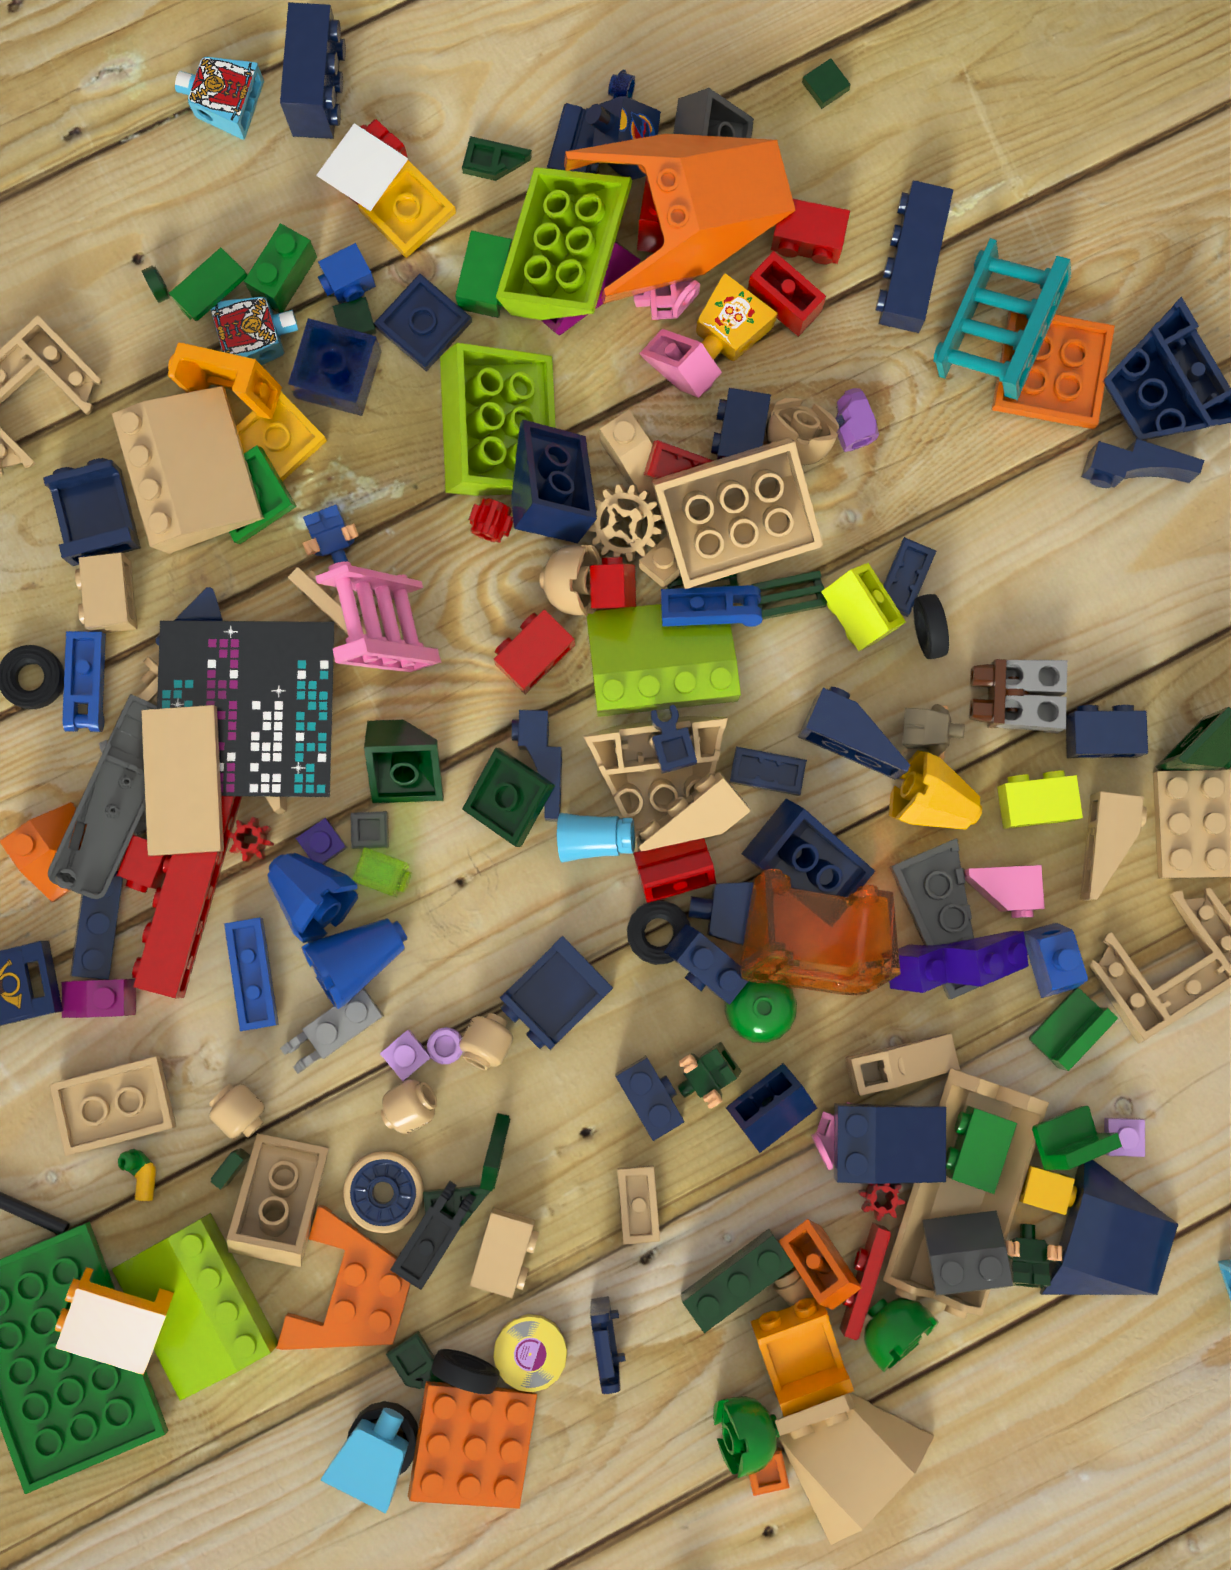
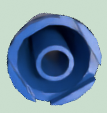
M386 918L308 942L301 949L309 966L313 967L317 975L316 979L333 1006L339 1009L345 1006L405 950L403 942L407 940V936L398 921L391 923Z

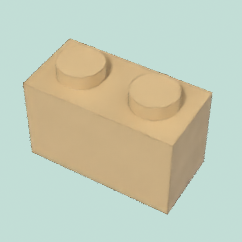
M122 553L78 558L79 569L75 570V581L77 588L82 592L83 604L78 606L81 624L85 625V628L91 632L111 633L136 630L137 619L131 561Z
M496 1208L492 1209L470 1286L509 1298H513L515 1288L523 1290L529 1268L522 1266L526 1252L534 1253L539 1235L538 1231L532 1230L535 1222L534 1219Z

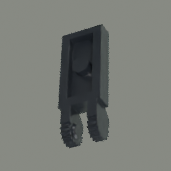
M449 1181L435 1205L431 1204L390 1269L420 1290L426 1284L463 1225L461 1221L476 1199L470 1193L464 1197L454 1218L442 1211L441 1209L451 1199L457 1186Z

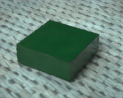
M831 58L803 76L802 80L803 85L821 109L848 92L851 86Z
M366 297L332 306L343 343L376 334Z
M242 1148L232 1151L211 1177L210 1182L220 1190L228 1186L251 1155Z

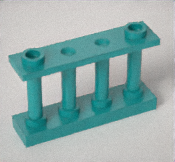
M990 238L985 250H980L977 254L973 278L945 341L939 342L936 347L933 361L936 363L939 377L946 379L952 364L999 377V381L1003 383L1004 396L1018 400L1071 279V261L1068 258L1056 256L1052 268H1046L1045 271L999 259L997 240ZM992 272L1039 284L1042 291L1038 299L1033 298L1032 301H1028L985 288ZM983 303L1027 315L1028 323L1025 330L1020 329L1018 332L978 322L972 320L978 304ZM965 333L1013 346L1015 352L1011 362L1005 361V363H1000L962 352L958 349Z

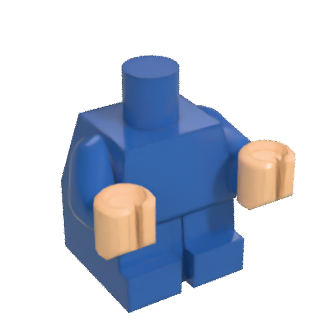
M336 504L304 516L303 519L312 538L302 543L306 554H315L317 556H327L330 554L334 564L348 562L344 549L351 547L350 545L354 543L355 538L359 534L354 523L346 526L339 506Z

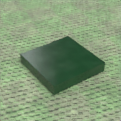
M495 748L462 810L515 847H522L555 784L503 749Z

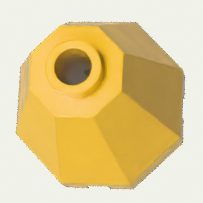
M917 750L908 760L910 764L908 772L899 777L904 779L901 789L894 786L890 794L889 816L911 825L966 830L970 825L976 824L982 814L980 796L940 757L929 752Z

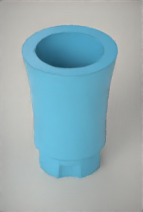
M560 813L557 822V846L561 863L584 858L620 856V853H634L635 828L633 818L619 819V816L599 817Z

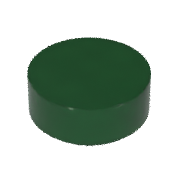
M152 265L142 270L144 278L157 302L161 303L169 299V290L156 266Z

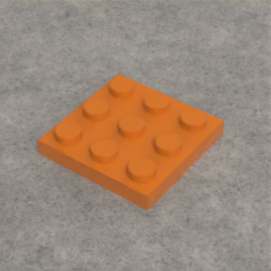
M1009 311L1006 329L1018 332L1020 329L1025 330L1028 323L1027 315ZM1055 314L1018 400L1004 396L1003 383L997 377L992 410L1095 429L1099 423L1105 388L1103 380L1107 376L1115 325ZM1003 344L1000 363H1005V361L1011 362L1015 352L1013 346Z
M426 1381L408 1490L409 1501L520 1509L537 1399L536 1392L496 1387L491 1394H478L459 1389L448 1383Z

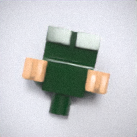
M719 1042L699 1058L691 1053L679 1061L680 1067H684L683 1071L687 1080L679 1084L678 1089L685 1098L696 1091L700 1098L703 1097L704 1102H708L707 1106L712 1109L723 1101L720 1089L735 1081L742 1071L722 1042Z
M1020 1224V1238L1016 1237L1005 1241L1013 1286L1031 1288L1051 1286L1049 1264L1054 1261H1062V1246L1049 1245L1045 1240L1035 1239V1225Z

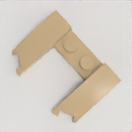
M37 315L0 349V404L41 368L88 416L93 409V405L87 403L94 384L101 385L102 380ZM0 427V476L4 475L3 468L23 463L26 469L33 467L36 463Z
M1211 888L1204 889V898L1184 899L1183 891H1176L1170 895V898L1206 954V957L1158 988L1152 990L1112 932L1107 934L1102 941L1108 945V948L1100 962L1092 960L1089 964L1110 1002L1138 1044L1231 986V915Z

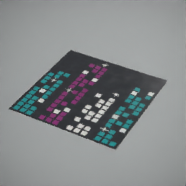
M160 621L157 709L217 706L221 796L330 797L335 622Z

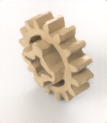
M619 484L615 488L616 494H613L610 489L603 490L605 500L595 499V506L598 508L596 511L597 519L588 531H596L597 536L592 540V544L602 543L604 545L601 551L602 555H607L611 551L614 552L613 557H623V554H626L629 562L635 560V551L643 557L648 553L646 545L655 547L658 544L653 536L654 534H662L664 532V529L656 526L657 521L662 520L663 517L662 514H655L654 511L659 505L658 501L650 503L647 501L650 495L648 490L638 495L637 485H630L628 492H625L623 484ZM620 499L633 500L640 506L634 509L626 507L625 503L621 502ZM607 510L610 516L608 525L604 527V515ZM621 516L631 517L632 522L628 525L629 529L620 528L619 524L623 521ZM647 518L648 527L644 536L641 528L643 520ZM616 537L623 538L630 546H620L614 543L612 539Z

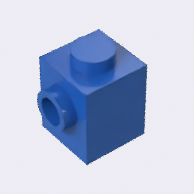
M356 243L318 261L323 273L318 276V279L326 295L334 294L338 304L359 299L366 291L376 287L372 273Z

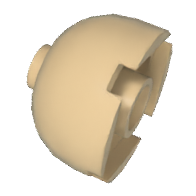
M784 398L777 401L767 423L768 443L787 438L794 440L801 465H811L826 457L839 434L837 433L839 424L832 414L816 404L813 405L812 409L801 406L803 400L798 398Z
M579 544L564 546L552 554L545 568L541 570L540 586L544 589L546 597L552 606L560 612L588 616V614H593L597 608H591L590 565H602L595 546Z

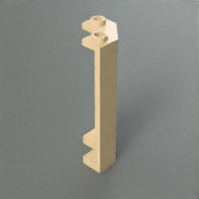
M950 1069L939 1106L946 1107V1152L950 1146H955L958 1133L954 1131L955 1124L960 1112H966L967 1106L1016 1122L1017 1125L995 1194L952 1180L947 1176L946 1182L913 1184L883 1278L884 1282L896 1287L895 1294L912 1301H916L917 1296L933 1298L946 1304L944 1311L966 1319L968 1313L983 1315L990 1290L935 1296L922 1220L996 1210L1004 1241H1006L1036 1146L1032 1127L1043 1122L1049 1102Z

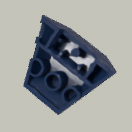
M1182 296L1103 380L1105 387L1133 435L1139 440L1144 441L1231 423V388L1198 334L1197 329L1199 325Z
M1094 1160L1079 1165L1074 1181V1186L1077 1188L1076 1199L1069 1210L1059 1243L1062 1246V1261L1050 1262L1049 1275H1051V1286L1041 1288L1040 1294L1158 1295L1178 1223Z

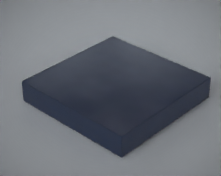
M419 273L374 322V326L427 372L472 323V317Z

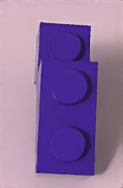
M1008 931L941 945L909 944L885 954L890 989L920 993L945 983L982 987L1029 967L1024 931Z

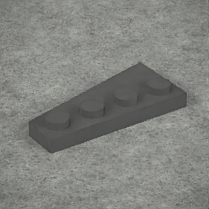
M957 838L890 866L924 945H941L974 939L971 924L972 915L966 897L965 877L960 864ZM945 983L942 985L948 999L956 998L980 987L955 983Z

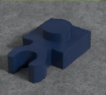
M675 705L669 707L671 719L666 722L659 720L656 710L651 711V723L661 732L660 735L652 737V742L662 774L697 764L688 728L685 727L678 730L676 728L679 713Z

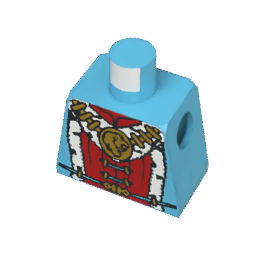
M204 57L200 61L196 75L183 71L178 72L175 80V90L178 93L189 95L188 103L195 117L245 140L264 79L258 63Z
M266 297L220 301L211 309L222 352L256 359L261 365L284 354L280 335L299 330L293 310L274 314Z

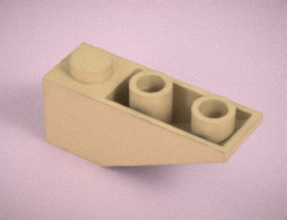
M720 771L714 776L709 773L695 784L694 788L696 791L686 799L681 796L673 801L666 809L668 813L658 822L653 819L646 823L638 832L640 836L636 839L637 845L641 851L720 835L751 810Z
M951 1033L845 1057L853 1093L859 1096L950 1072V1069H960Z

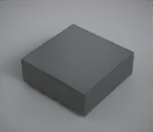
M387 811L351 813L352 849L389 848Z

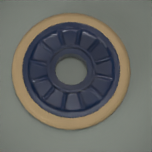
M381 1151L371 1153L355 1163L346 1177L343 1197L349 1215L358 1225L371 1232L390 1233L407 1226L416 1217L422 1205L424 1187L422 1178L413 1163L397 1153ZM386 1182L392 1186L394 1195L391 1201L380 1202L375 1198L373 1190L377 1183Z

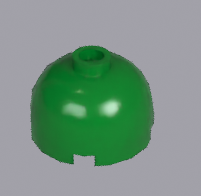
M766 971L750 972L749 974L752 975L751 979L730 1005L725 1002L724 1012L729 1026L740 1037L754 1043H769L780 1039L791 1029L796 1018L797 1001L793 989L782 977Z
M882 1298L867 1312L871 1319L866 1325L864 1332L866 1349L873 1361L885 1372L887 1368H892L916 1348L922 1338L921 1334L925 1333L928 1336L939 1322L918 1301L896 1298L888 1303Z
M739 1396L716 1401L713 1412L714 1426L722 1423L723 1439L717 1438L729 1471L733 1475L738 1474L737 1478H741L764 1469L771 1462L776 1451V1438L780 1437L775 1420H777L776 1416L769 1414L766 1407L755 1398Z

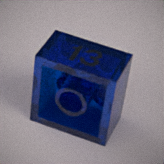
M308 318L288 382V386L295 398L363 416L382 352L377 337Z

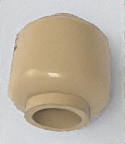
M488 1013L487 1017L476 1016L472 1018L459 1042L460 1049L464 1053L462 1058L471 1065L483 1070H488L490 1066L496 1067L500 1065L513 1042V1035L506 1028L508 1022L493 1013Z
M414 1079L406 1080L389 1090L383 1097L382 1120L388 1128H394L402 1134H410L431 1122L435 1115L437 1099L433 1090L425 1082L420 1083Z
M231 1083L228 1084L209 1103L212 1107L209 1114L210 1119L230 1139L238 1138L242 1134L249 1138L264 1123L259 1118L265 1109L263 1102L244 1084H239L235 1087Z

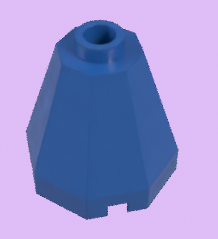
M297 853L279 855L269 865L268 882L293 934L302 943L321 939L328 933L324 928L330 923L337 927L343 922L358 900V894L354 891L357 889V884L348 875Z

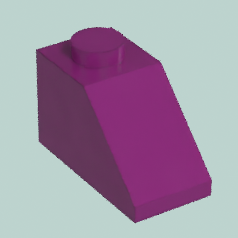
M135 979L61 982L62 1018L136 1015V988L133 987Z

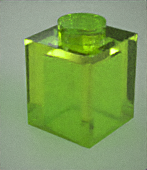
M364 847L352 880L397 898L399 891L405 892L412 872L407 871L408 863Z

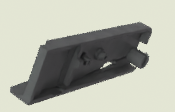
M132 694L129 695L48 869L49 880L59 887L74 891L91 899H99L106 894L146 807L141 710L157 709V705ZM87 824L86 829H85V833H84V836H83V840H82V843H81L80 850H78V849H79V846H80L81 839H82V835H83V832H84L85 825Z

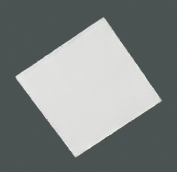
M354 123L316 176L371 211L408 158Z

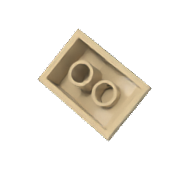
M257 1133L227 1236L229 1253L297 1267L302 1266L329 1148Z

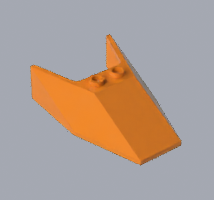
M661 134L565 151L564 167L566 171L597 162L637 165L647 176L664 238V244L658 251L604 288L601 296L603 304L703 276L795 211L777 140Z

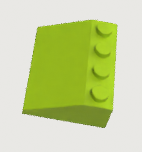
M534 167L496 294V298L511 316L547 320L594 314L633 182L631 177Z
M456 342L440 356L445 493L473 496L512 495L520 423L522 420H527L556 428L552 356Z
M661 604L599 610L586 616L597 717L669 709L671 705H675L676 708L738 702L741 692L731 624L662 627Z
M211 1213L112 1268L124 1293L155 1302L160 1288L174 1293L153 1350L180 1401L239 1372L267 1356L277 1347L278 1340L233 1254L228 1252L227 1243Z

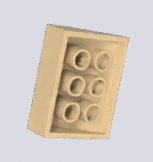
M223 386L142 401L112 413L150 547L171 554L264 519L248 464L244 457L243 447L227 393Z
M790 438L652 480L685 589L823 547L796 443Z

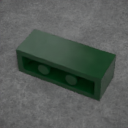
M768 1229L681 1293L682 1303L703 1333H706L795 1266L770 1229Z

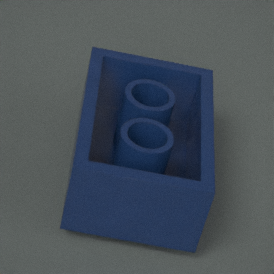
M288 2L280 104L293 137L334 139L335 126H340L341 109L340 104H336L337 93L343 92V73L339 71L340 61H345L346 43L345 39L340 38V21L334 19L331 5Z

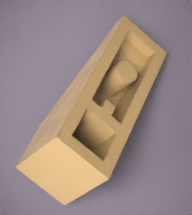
M628 410L599 428L600 443L629 486L637 485L638 495L648 490L650 495L647 501L649 503L657 501L652 480L655 479L644 475L653 445L633 414ZM659 505L654 509L655 514H661ZM663 519L657 521L656 526L662 524L664 522Z
M1104 791L1091 794L1080 900L1092 901L1099 898L1140 834L1141 828L1145 826L1147 808L1143 806V796Z

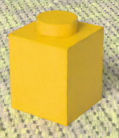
M1029 1165L1019 1201L1066 1215L1068 1207L1071 1208L1076 1199L1077 1188L1074 1186L1075 1179L1062 1173Z

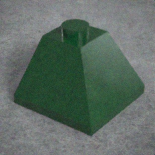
M1226 707L1203 717L1155 767L1159 771L1217 770L1223 767L1226 770L1231 767V708Z
M403 719L367 721L364 751L372 803L443 801L444 795L437 739Z

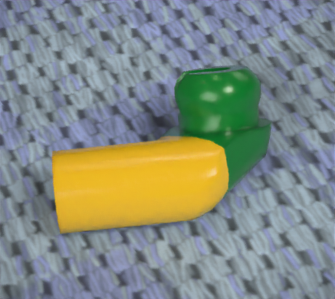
M130 1149L121 1153L118 1158L119 1168L128 1171L136 1178L135 1200L152 1201L154 1199L156 1179L155 1165L142 1151L137 1149Z

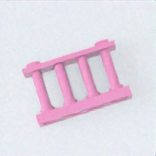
M350 562L332 564L328 567V572L315 576L318 584L337 587L348 638L345 639L346 644L333 648L336 663L403 672H414L441 663L438 649L424 647L423 643H419L409 603L408 593L422 589V581L409 579L404 574L392 575L352 566ZM353 591H357L367 634H363ZM373 595H376L385 637L382 636ZM391 598H393L395 601L396 610L404 640H401L400 632Z

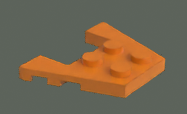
M319 1205L308 1239L345 1250L326 1318L323 1323L288 1313L285 1317L276 1349L292 1350L393 1345L411 1283L390 1270L398 1257L379 1243L373 1242L360 1233L349 1222L346 1223L337 1217L326 1206Z

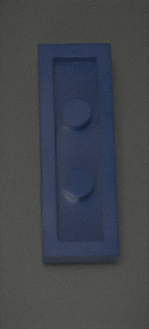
M116 871L103 897L91 899L81 895L70 976L109 980L123 880L122 877L116 876L118 871Z

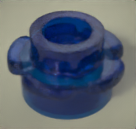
M625 69L620 71L618 75L613 74L609 83L608 95L613 96V99L620 96L632 99L635 88V76L627 74Z

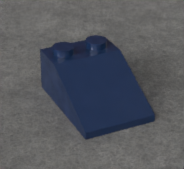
M522 420L519 427L511 497L514 529L577 544L597 519L586 436Z
M832 686L829 690L822 688L812 703L798 738L894 780L908 772L910 764L861 706L849 699L850 694Z
M787 798L741 853L771 880L830 927L875 872L873 868L806 809Z
M835 1103L834 1179L837 1183L867 1184L946 1182V1107Z

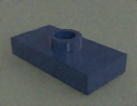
M905 537L899 546L883 586L900 613L908 617L937 551Z
M736 746L729 783L800 796L807 760Z

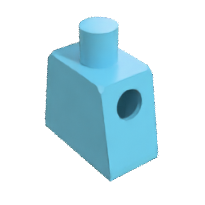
M383 1408L376 1424L366 1419H361L329 1464L321 1481L386 1514L394 1496L409 1444L407 1440L396 1435L404 1417L393 1409Z

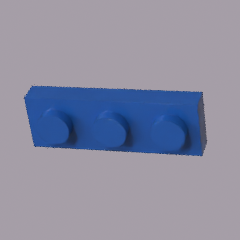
M259 917L224 923L240 1032L279 1025L263 918Z

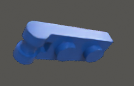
M754 585L661 589L662 627L742 623L748 627L760 625L763 620L762 610L758 607V604L761 602L760 588ZM733 603H741L744 606H733Z
M66 631L62 719L65 732H77L79 728H88L90 732H102L104 729L103 695L106 634L103 632ZM78 704H88V714H79Z

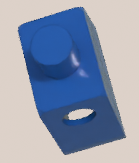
M1052 923L1024 931L1029 960L1041 998L1077 989L1088 981L1077 940L1072 929L1059 923Z

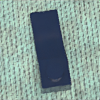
M1136 439L1127 449L1098 441L1088 453L1081 477L1091 480L1090 483L1100 488H1115L1122 480L1136 477H1160L1190 483L1201 474L1205 460Z
M519 710V719L512 720V741H518L520 750L528 751L538 774L555 784L544 805L545 821L558 822L561 807L562 748L548 746V711Z

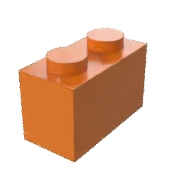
M807 1219L779 1240V1243L819 1305L833 1310L862 1288L819 1224Z

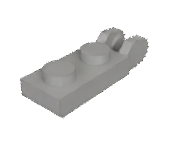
M363 988L345 1006L339 1009L336 1006L332 1007L304 1027L302 1033L291 1039L280 1049L286 1055L294 1052L308 1039L310 1040L316 1051L296 1062L293 1068L298 1074L320 1058L324 1059L384 1015L365 988Z

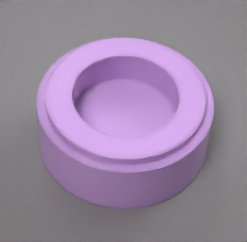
M449 1027L434 1031L427 1043L430 1057L440 1064H451L458 1060L463 1053L459 1046L462 1035L457 1030Z

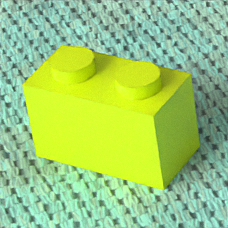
M869 563L849 570L821 591L827 600L828 608L837 616L845 629L848 640L856 646L858 651L876 644L906 623Z
M1064 770L1042 773L1043 779L1030 780L1029 774L1007 777L1008 783L997 787L1003 829L1082 819L1077 775L1065 776Z

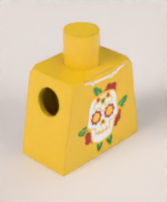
M725 273L697 321L696 333L703 339L701 343L713 360L719 353H722L729 360L735 361L774 327L777 312Z

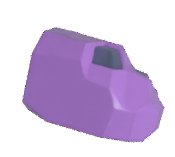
M852 388L845 391L844 395L837 401L836 408L838 413L835 419L839 424L837 433H839L840 444L844 452H848L871 444L877 440L879 432L876 419L863 391L860 388Z

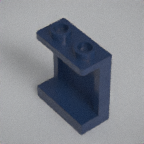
M105 458L93 459L87 463V466L76 469L71 467L59 468L53 471V475L43 477L45 486L50 489L63 539V544H59L61 557L70 565H79L78 558L125 553L141 548L122 470L113 460Z
M562 936L520 979L500 996V999L504 1002L500 1008L514 1023L519 1019L522 1020L530 1029L526 1035L539 1049L546 1045L551 1050L613 987Z

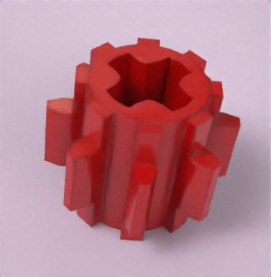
M482 498L479 505H473L468 519L472 525L471 533L481 539L500 543L503 535L508 537L513 525V517L510 516L512 508L500 501Z
M252 817L247 825L240 820H236L237 829L235 833H227V836L233 839L234 842L229 851L234 854L241 852L243 854L242 860L245 862H249L254 854L264 859L265 852L263 850L266 846H274L272 841L267 840L271 827L267 825L260 827L258 825L259 820L256 817ZM252 834L257 837L256 844L250 843L249 845L244 842V837L251 836Z
M900 1183L868 1184L866 1190H858V1194L866 1199L861 1209L864 1212L874 1211V1217L879 1222L884 1217V1214H890L893 1218H896L897 1215L894 1209L897 1205L905 1204V1201L897 1196L902 1185ZM880 1189L887 1193L885 1195L887 1202L884 1205H881L878 1201L875 1202L878 1199L876 1192Z

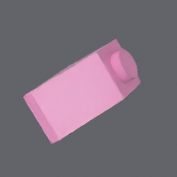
M662 329L639 353L645 361L676 388L698 398L711 388L713 382L722 373L701 342Z
M1042 865L970 868L963 870L967 883L1000 912L1011 911L1012 918L1034 917L1033 910L1045 909Z

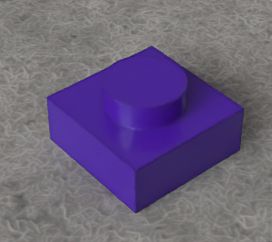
M327 818L322 819L296 838L308 857L323 865L348 848Z

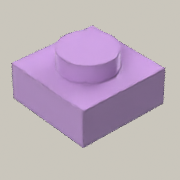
M409 1029L380 1053L402 1081H405L431 1058L428 1051Z
M1104 1118V1132H1118L1122 1147L1105 1155L1145 1157L1144 1119Z

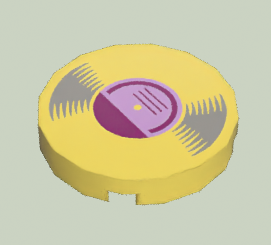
M526 1314L512 1320L502 1328L495 1341L493 1358L495 1366L500 1372L499 1375L506 1384L518 1391L536 1392L547 1389L559 1379L566 1365L567 1345L561 1330L554 1322L541 1315Z

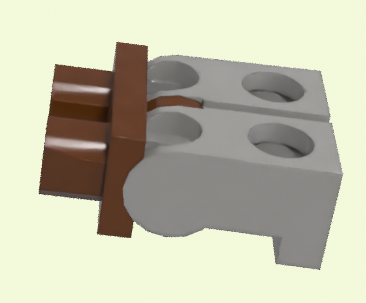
M995 659L991 664L973 666L970 677L971 687H987L988 699H972L970 701L969 719L987 723V728L1044 731V733H1060L1066 729L1067 697L1062 695L1067 692L1068 660Z

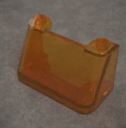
M779 869L762 871L754 879L740 961L742 979L750 982L780 984L786 987L843 995H863L874 991L901 974L893 892L878 890V887L874 885H864L858 887L857 891L848 897L794 889L791 888L790 877L783 874V871Z

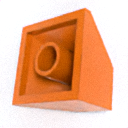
M72 802L30 819L0 840L1 845L19 871L51 902H55L70 891L51 882L47 872L77 809ZM87 824L85 825L84 832H83L82 839H81L80 846H79V849H78V850H80L81 843H82V840H83V836H84V833H85V829H86Z

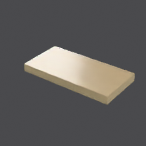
M207 705L141 710L148 856L224 851L217 706Z

